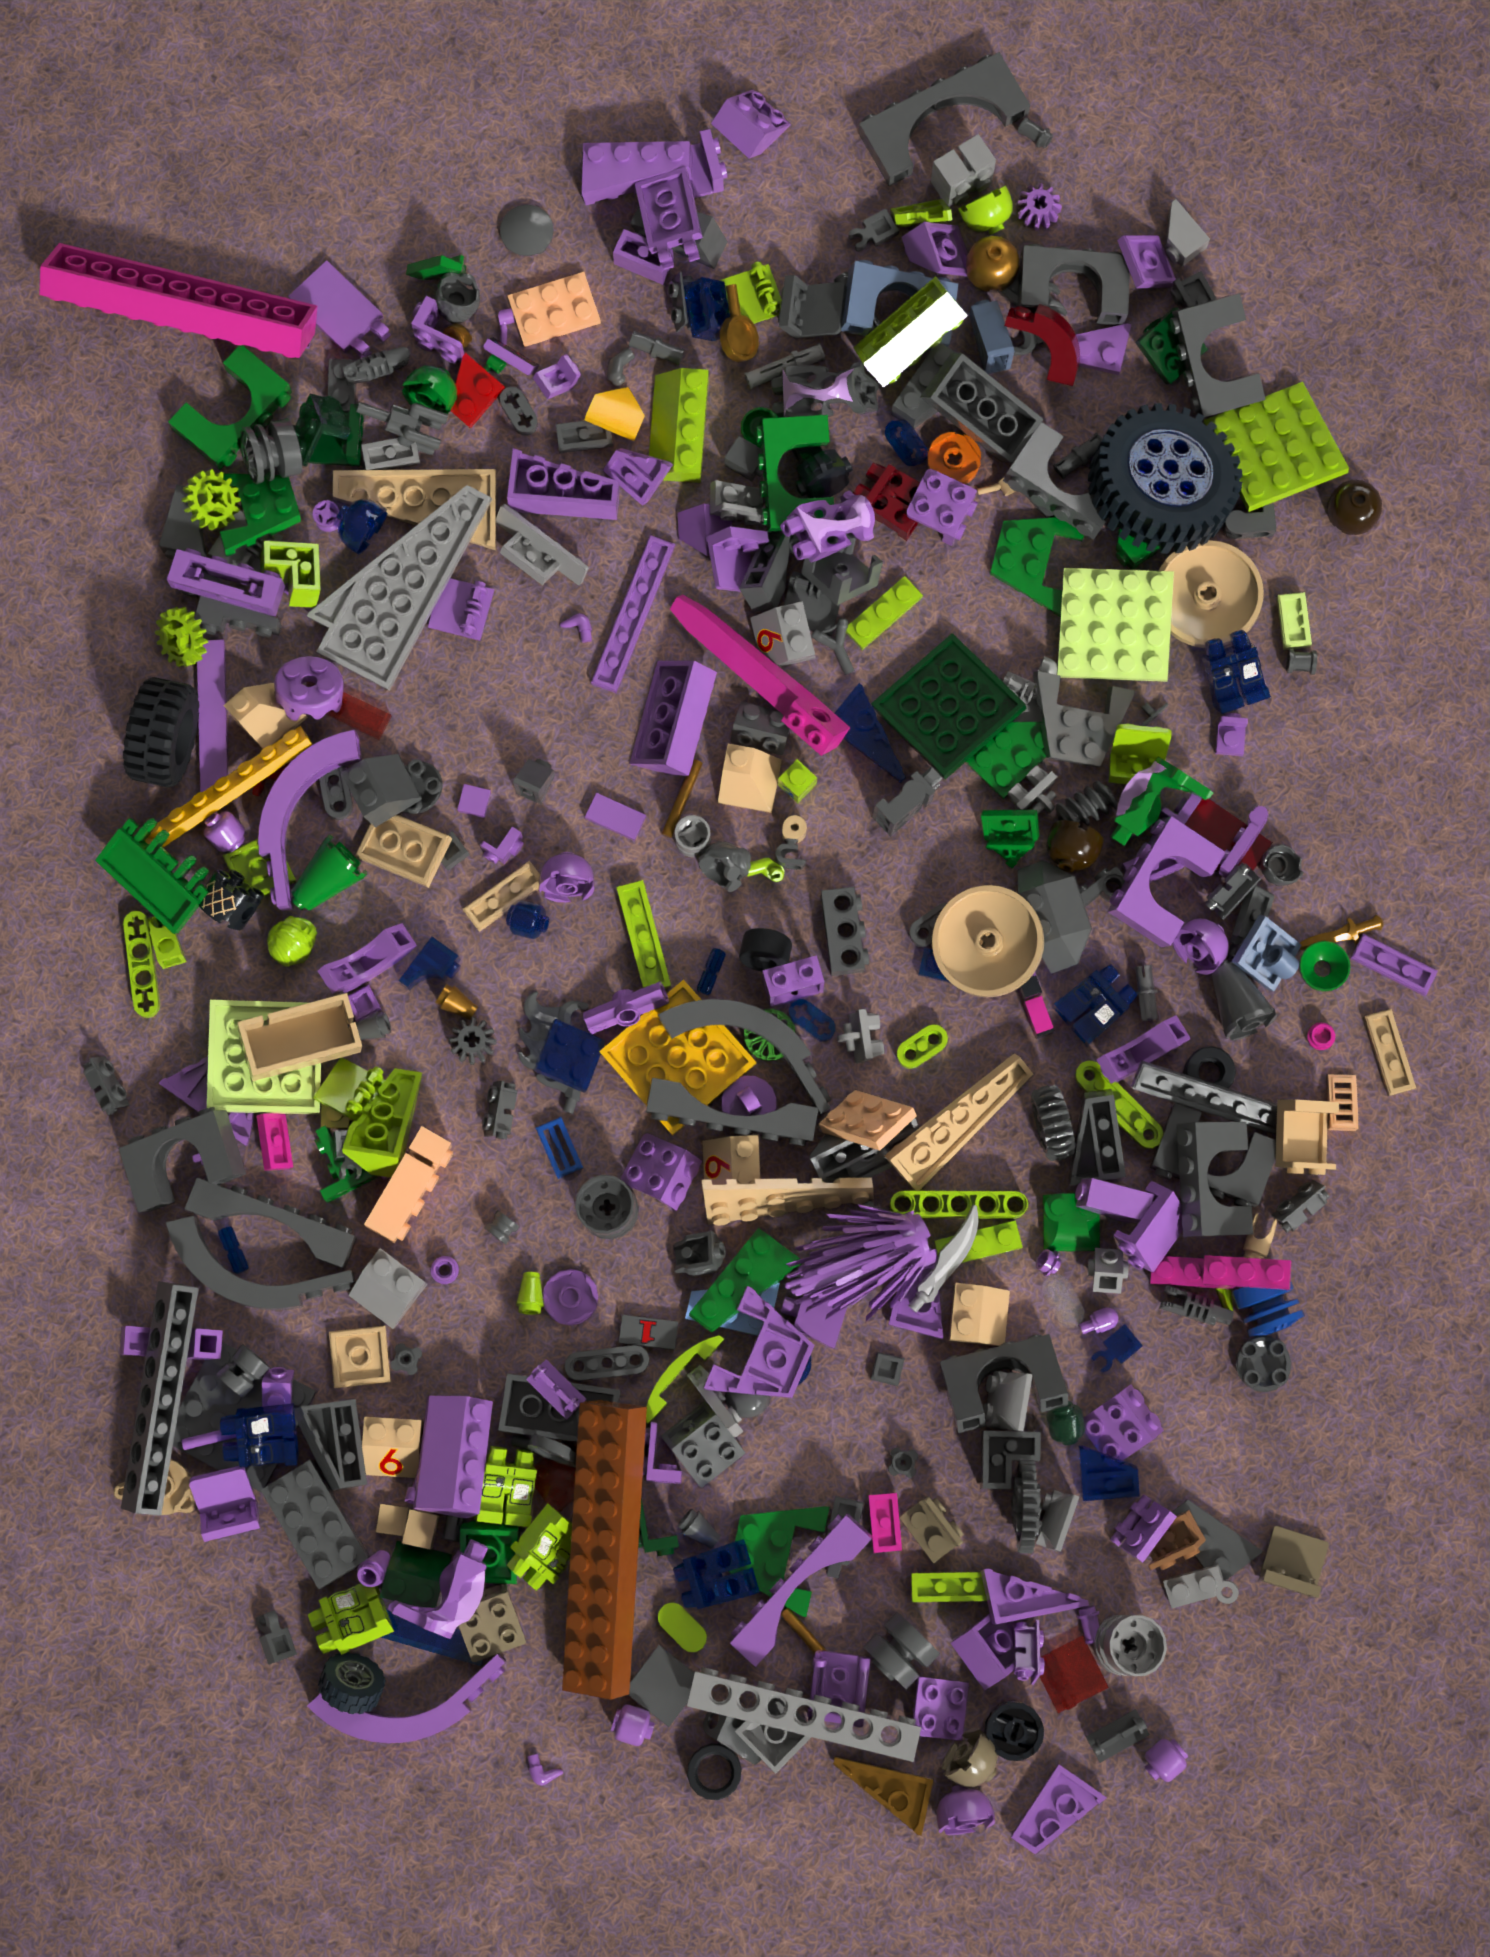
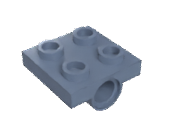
M1259 915L1231 962L1264 988L1274 992L1281 979L1291 978L1298 970L1299 960L1295 956L1302 945L1269 918Z

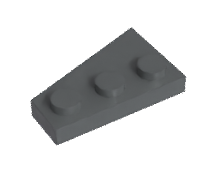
M1186 1500L1172 1511L1175 1516L1187 1510L1191 1512L1206 1539L1199 1547L1200 1552L1195 1555V1558L1203 1568L1219 1564L1224 1580L1229 1579L1263 1552L1190 1500Z

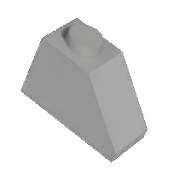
M1175 199L1171 203L1165 248L1170 260L1174 263L1178 262L1183 267L1207 249L1210 238Z

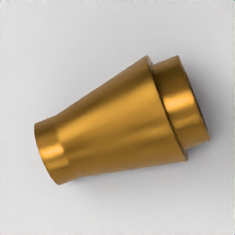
M448 984L445 985L435 1002L441 1006L440 1009L465 1017L468 1020L471 1019L478 1008L455 985L452 987Z

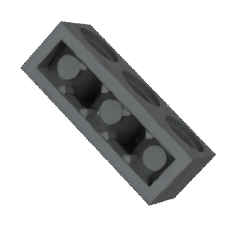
M854 887L822 890L821 902L831 976L863 973L865 965H869L868 949L862 948L861 938L866 937L864 921H859L858 911L862 910L861 895L855 894ZM843 898L849 902L850 906L842 911L835 907L834 902L837 899ZM847 925L852 928L853 934L850 937L844 938L839 935L838 928ZM846 952H851L856 956L857 961L852 965H847L841 960V956Z

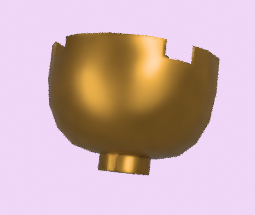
M999 236L981 238L973 244L966 258L968 279L975 287L983 291L1005 290L1013 284L1018 275L1019 256L1017 249L1010 241Z

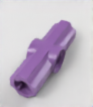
M659 981L635 992L629 989L619 990L612 996V1001L583 1012V1017L591 1034L616 1024L632 1026L640 1020L641 1014L668 1004L669 998L663 984Z

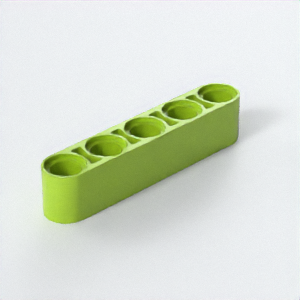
M899 1191L891 1198L889 1208L891 1212L900 1214L914 1211V1215L919 1214L922 1219H966L971 1206L976 1205L978 1219H1016L1026 1212L1028 1200L1024 1194L1017 1191ZM898 1198L907 1199L910 1203V1209L906 1212L898 1211L895 1208V1200ZM926 1198L935 1199L938 1203V1209L934 1212L926 1211L923 1208V1200ZM961 1198L966 1203V1209L963 1212L954 1211L951 1207V1200ZM982 1198L992 1200L994 1209L991 1212H984L980 1209L979 1201ZM1011 1198L1020 1200L1022 1204L1021 1211L1016 1213L1010 1211L1007 1207V1201Z

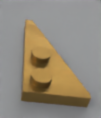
M834 1757L833 1764L917 1835L922 1836L933 1779Z

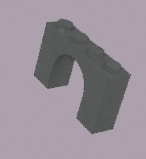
M1039 244L1023 246L1019 258L1017 307L1028 308L1031 313H1036L1039 304L1048 307L1049 281L1058 274L1074 272L1088 278L1096 289L1097 324L1123 325L1128 316L1130 271L1122 253L1115 251L1102 253L1092 249H1084L1082 251L1070 250L1063 246L1049 248Z
M1240 293L1172 311L1173 318H1170V324L1173 333L1178 335L1177 353L1181 361L1184 360L1186 371L1183 372L1186 386L1191 388L1193 397L1190 398V405L1193 413H1199L1208 417L1266 400L1259 373H1251L1227 381H1219L1212 378L1205 371L1201 362L1202 344L1212 331L1246 320Z
M1041 422L1009 468L1003 481L1012 490L1021 492L1030 498L1034 504L1044 507L1052 512L1057 519L1069 523L1079 533L1089 536L1094 540L1109 517L1102 520L1098 515L1102 506L1094 508L1092 500L1095 494L1090 495L1088 492L1082 495H1072L1061 491L1053 484L1048 474V461L1057 450L1064 436Z
M1178 1103L1172 1105L1163 1130V1136L1150 1165L1151 1169L1156 1170V1176L1170 1180L1171 1176L1180 1179L1177 1124L1199 1122L1202 1112ZM1254 1132L1250 1136L1248 1150H1245L1241 1164L1234 1173L1226 1176L1207 1174L1208 1186L1212 1196L1223 1200L1224 1196L1235 1200L1234 1205L1257 1207L1276 1158V1140Z
M215 1107L200 1110L198 1112L199 1116L191 1119L189 1116L178 1119L173 1127L162 1126L151 1131L152 1135L145 1138L143 1135L127 1140L128 1145L119 1148L138 1212H151L175 1203L166 1173V1161L170 1150L181 1140L189 1141L198 1150L209 1184H223L246 1175L227 1110H215Z
M1193 1122L1177 1124L1183 1237L1253 1234L1252 1206L1228 1207L1220 1204L1212 1196L1207 1181L1209 1164L1217 1153L1248 1150L1247 1122Z
M1050 1334L1043 1336L1033 1335L1027 1340L1019 1342H1005L999 1347L991 1349L980 1348L971 1354L963 1356L952 1355L940 1361L941 1375L958 1433L986 1426L985 1413L978 1389L986 1376L998 1370L1010 1369L1020 1373L1033 1374L1031 1384L1034 1388L1041 1413L1068 1406V1392Z

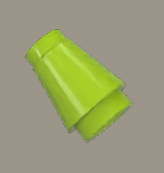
M537 1272L523 1273L516 1306L519 1307L518 1312L521 1314L537 1315L541 1313V1308L544 1307L540 1274Z

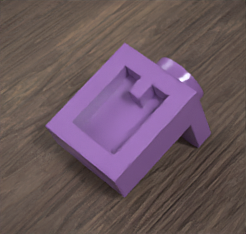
M1227 713L1219 718L1217 722L1215 754L1244 755L1247 718H1241V715L1236 713Z
M1191 794L1188 800L1183 797L1174 810L1178 815L1163 806L1159 817L1163 819L1172 816L1185 825L1200 803L1201 798Z

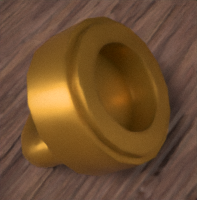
M458 323L448 326L443 331V334L461 342L463 349L472 342V335L465 327Z

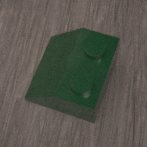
M397 1541L387 1567L380 1598L392 1601L397 1600L418 1607L437 1608L442 1597L439 1586L440 1575L450 1564L452 1554L403 1544L401 1541Z

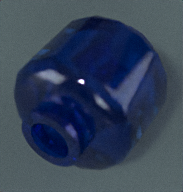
M520 900L515 905H512L506 917V924L510 926L512 934L528 939H536L542 932L545 933L550 921L549 917L546 916L544 906Z

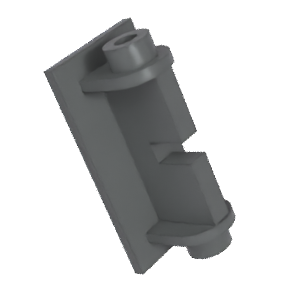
M679 272L668 285V295L672 298L673 304L671 320L675 323L676 332H679L684 326H687L688 330L698 329V324H700L698 305L688 304V301L695 302L697 300L696 283L692 280V276L682 277V272Z
M1242 862L1240 866L1236 865L1234 870L1224 879L1227 883L1225 886L1220 884L1210 896L1206 897L1208 900L1205 904L1224 920L1261 879L1246 863Z
M106 1056L90 1058V1062L83 1065L85 1069L83 1073L91 1089L101 1086L102 1090L94 1095L102 1111H106L107 1115H111L118 1111L117 1108L129 1106L126 1090L119 1084L114 1074L115 1069L112 1063L107 1060Z
M505 1081L493 1082V1086H490L487 1093V1102H490L489 1110L484 1115L482 1128L485 1130L484 1137L496 1135L497 1139L507 1140V1135L511 1134L513 1115L504 1114V1109H515L518 1092L515 1090V1084L505 1083L504 1086Z
M1314 1180L1306 1182L1299 1187L1298 1193L1290 1200L1281 1202L1276 1208L1277 1211L1271 1216L1282 1222L1280 1226L1286 1233L1290 1230L1295 1231L1308 1219L1303 1210L1306 1208L1309 1214L1313 1215L1327 1204L1326 1200L1330 1196L1324 1190L1326 1188L1324 1185Z
M1134 1709L1086 1736V1739L1101 1763L1150 1734L1142 1717L1140 1718L1137 1710Z

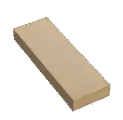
M528 861L463 908V911L480 932L539 889L540 874L532 863Z
M1392 1009L1364 1016L1388 1096L1416 1089Z

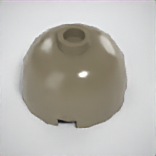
M971 1728L962 1734L965 1739L960 1745L956 1742L953 1743L942 1763V1769L945 1771L943 1774L952 1782L962 1787H976L984 1782H989L997 1771L998 1755L995 1753L994 1744L990 1738L988 1741L986 1734L979 1728Z

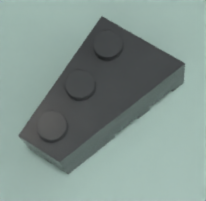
M638 206L630 224L636 233L646 238L640 206ZM697 212L703 238L695 240L700 259L695 261L715 269L728 241L713 216ZM683 244L671 248L674 252L688 258Z
M941 342L935 346L892 405L891 415L914 430L936 414L938 411L920 398V396L949 355L956 352Z
M356 1399L300 1406L292 1409L330 1491L367 1485Z

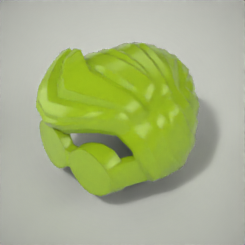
M288 916L283 921L278 922L271 928L267 937L268 950L271 957L285 967L304 963L312 952L317 935L316 927L311 921L294 916Z

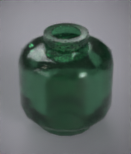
M1068 1401V1406L1048 1411L1046 1420L1050 1437L1054 1441L1060 1442L1063 1445H1073L1085 1434L1084 1416L1082 1409L1078 1405Z

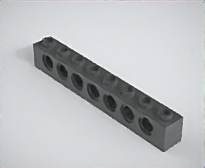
M158 1281L121 1509L136 1514L159 1516L162 1514L199 1289L197 1287Z

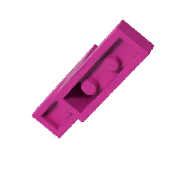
M1205 1255L1204 1258L1165 1256L1155 1271L1151 1272L1150 1284L1236 1290V1287L1290 1290L1292 1261Z

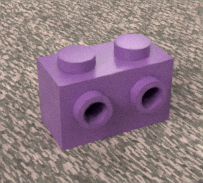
M623 230L613 251L614 265L663 285L670 269H663V265L658 258V252L651 254L647 239L641 234ZM670 248V252L673 258V249Z

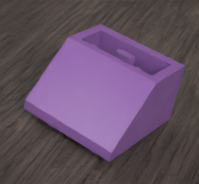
M754 90L726 99L711 123L749 159L762 154L791 125L785 119L782 112L774 109L765 101L766 99L761 93Z

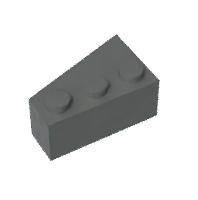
M1112 1089L1083 1093L1075 1138V1152L1072 1156L1068 1178L1070 1185L1079 1184L1082 1179L1087 1178L1102 1181L1126 1177Z

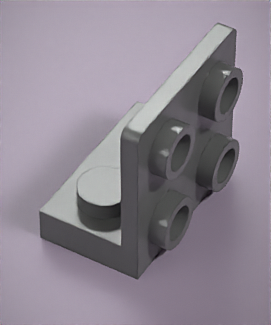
M706 1401L661 1435L700 1487H704L745 1454V1451Z

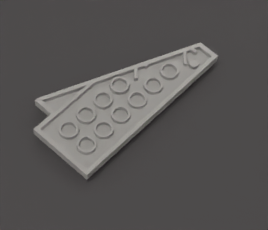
M466 485L312 609L307 617L329 628L316 652L390 691L488 509L492 498Z

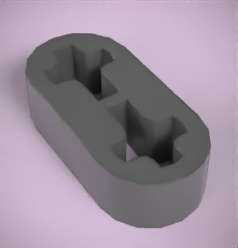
M516 387L505 388L500 394V404L503 411L519 434L524 436L533 434L538 427L535 412L520 389ZM508 395H512L513 398L518 396L516 401L519 408L515 409L511 403L506 404ZM523 413L527 420L532 419L530 427L526 428L525 425L519 426L521 424L519 414Z

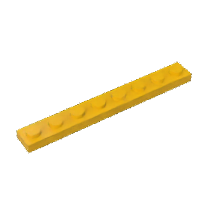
M301 726L295 730L288 731L282 739L273 745L263 748L257 756L241 763L232 773L219 778L214 785L204 792L194 795L182 807L172 810L167 817L157 823L145 841L150 844L162 830H166L169 833V837L162 847L180 837L312 746L306 732Z

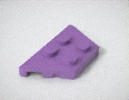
M208 1056L201 1059L200 1062L189 1065L175 1075L164 1078L159 1082L162 1087L197 1112L206 1109ZM227 1112L235 1139L247 1147L250 1141L254 1113Z

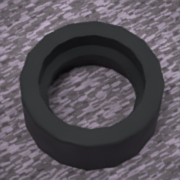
M711 1743L700 1747L693 1753L688 1763L687 1777L691 1788L697 1795L707 1800H720L728 1797L737 1789L741 1781L742 1768L739 1758L731 1749L722 1744ZM712 1754L726 1758L732 1770L729 1782L719 1789L705 1787L699 1781L697 1774L701 1760Z

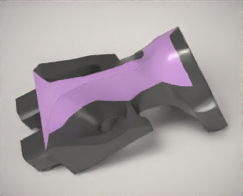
M862 361L852 364L850 369L835 373L829 372V368L825 366H786L783 368L782 376L772 379L773 392L776 395L783 394L784 400L772 405L773 412L779 418L828 415L830 417L834 415L833 410L830 408V404L833 403L847 404L857 414L878 411L876 395L879 384L865 374ZM815 374V375H816L815 380L812 381V382H810V383H808L807 380H808L809 376H812V375ZM818 403L822 404L820 410H812Z

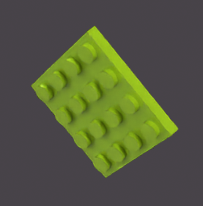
M1303 382L1265 396L1266 400L1228 410L1204 420L1206 426L1211 421L1217 425L1214 430L1216 435L1222 431L1226 434L1227 438L1224 445L1232 443L1235 448L1231 457L1239 456L1240 464L1237 469H1242V477L1239 480L1242 482V489L1239 494L1248 512L1345 475L1349 471L1343 455Z

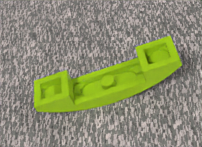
M719 1335L694 1345L680 1355L666 1369L656 1383L646 1406V1423L648 1425L667 1405V1402L660 1397L661 1393L697 1354L706 1362L724 1342V1338Z

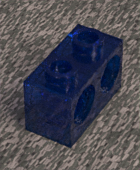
M701 277L684 286L691 333L693 338L717 341L720 339L722 323L730 317L724 281Z

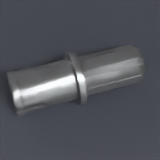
M1144 965L1145 977L1143 976L1142 966L1134 967L1138 992H1135V995L1139 996L1142 1021H1151L1158 1018L1155 993L1158 991L1154 989L1152 965Z

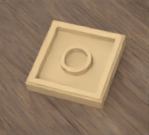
M386 1326L329 1332L334 1388L391 1382Z

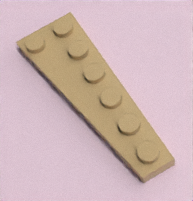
M1014 1053L905 1140L895 1145L885 1155L886 1159L914 1191H920L1020 1089L1033 1073L1021 1057Z

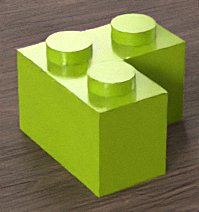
M264 541L260 556V573H264L265 570L275 572L280 575L284 583H288L289 606L315 608L321 590L319 544Z

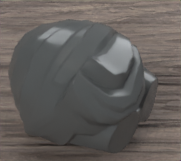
M453 272L442 276L437 284L434 297L439 314L448 322L458 324L472 317L480 304V290L477 287L474 276L470 274L459 275ZM464 284L472 286L473 289H468Z
M718 841L703 850V853L698 858L699 868L706 877L729 892H733L741 886L742 882L740 879L749 874L751 867L749 851L745 848H738L726 841Z

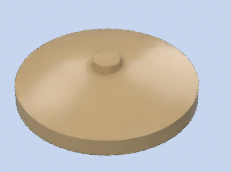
M1209 540L1203 546L1199 543L1197 548L1191 551L1186 546L1183 553L1175 554L1174 551L1168 556L1159 571H1174L1171 635L1181 642L1200 648L1222 647L1243 637L1255 624L1263 603V583L1255 564L1238 548L1224 542Z
M977 886L956 895L940 912L933 930V954L942 974L958 989L979 997L1002 996L1021 987L1036 971L1044 950L1043 927L1034 908L1018 893L1000 886Z

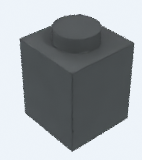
M738 436L724 458L725 466L752 482L756 475L761 477L763 474V470L758 469L757 461L758 454L762 453L761 448Z

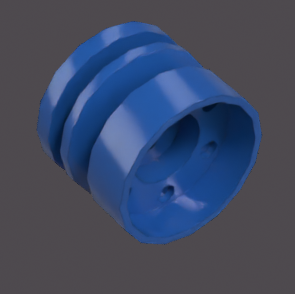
M1291 1281L1290 1290L1242 1287L1232 1291L1238 1309L1252 1308L1253 1313L1242 1320L1243 1323L1257 1321V1327L1247 1330L1249 1337L1269 1335L1290 1327L1300 1318L1305 1317L1303 1310L1292 1314L1289 1312L1288 1307L1300 1303L1298 1299L1287 1301L1284 1299L1283 1295L1294 1289Z

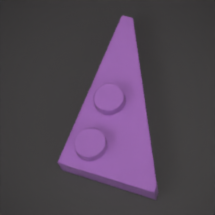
M991 1569L981 1570L992 1625L1089 1606L1088 1600L1082 1599L1080 1596L1059 1592L1051 1587L1031 1581L1026 1582L1018 1577L1006 1576L993 1572Z

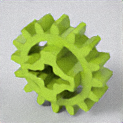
M210 469L206 472L201 471L187 480L189 485L183 487V491L188 495L182 498V502L188 503L189 507L185 508L184 511L192 512L193 515L190 519L192 522L198 519L200 521V528L208 525L209 530H214L216 528L221 529L227 526V523L235 520L234 514L240 511L235 504L240 502L241 498L234 496L238 488L230 487L231 478L224 480L223 472L215 474L214 470Z
M174 607L161 613V619L156 621L160 629L155 630V634L160 636V640L156 643L163 647L161 654L167 653L169 655L168 662L175 661L177 667L182 665L188 667L203 659L201 655L207 652L203 645L208 643V640L203 638V634L207 632L206 629H201L199 626L202 620H195V612L187 613L186 607Z

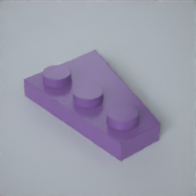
M935 1249V1263L924 1267L906 1297L900 1303L897 1301L892 1308L888 1325L943 1339L939 1290L934 1301L924 1303L917 1313L908 1307L909 1303L916 1296L917 1285L933 1270L937 1262V1250Z

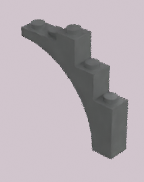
M176 485L159 547L165 553V556L172 560L177 549L185 551L186 548L196 550L202 554L201 556L207 557L203 539V528L199 527L200 521L197 519L192 522L190 520L193 515L192 512L184 511L185 508L189 507L188 503L182 502V498L188 495L183 491L185 486ZM201 570L204 573L203 579L222 584L218 577L211 576L207 571ZM182 591L184 595L198 598L196 594ZM200 596L194 617L195 620H202L199 625L200 628L206 629V634L215 635L216 631L224 633L226 623H229L230 628L238 631H245V628L253 629L257 635L270 638L272 634L279 636L282 627L279 619L203 596Z

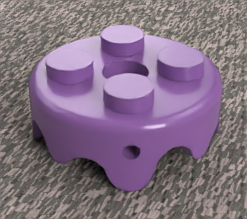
M305 656L292 659L285 663L275 676V699L284 708L287 717L292 721H297L302 714H309L314 719H321L327 712L333 710L337 713L341 708L344 690L342 674L333 663L323 658ZM313 682L315 683V685L312 687H306L305 685H303V683Z

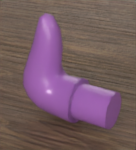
M581 613L575 614L560 623V626L563 628L578 626L582 643L592 641V628L586 615Z
M538 1754L527 1757L529 1773L533 1782L537 1785H546L563 1774L561 1769H552L544 1772Z

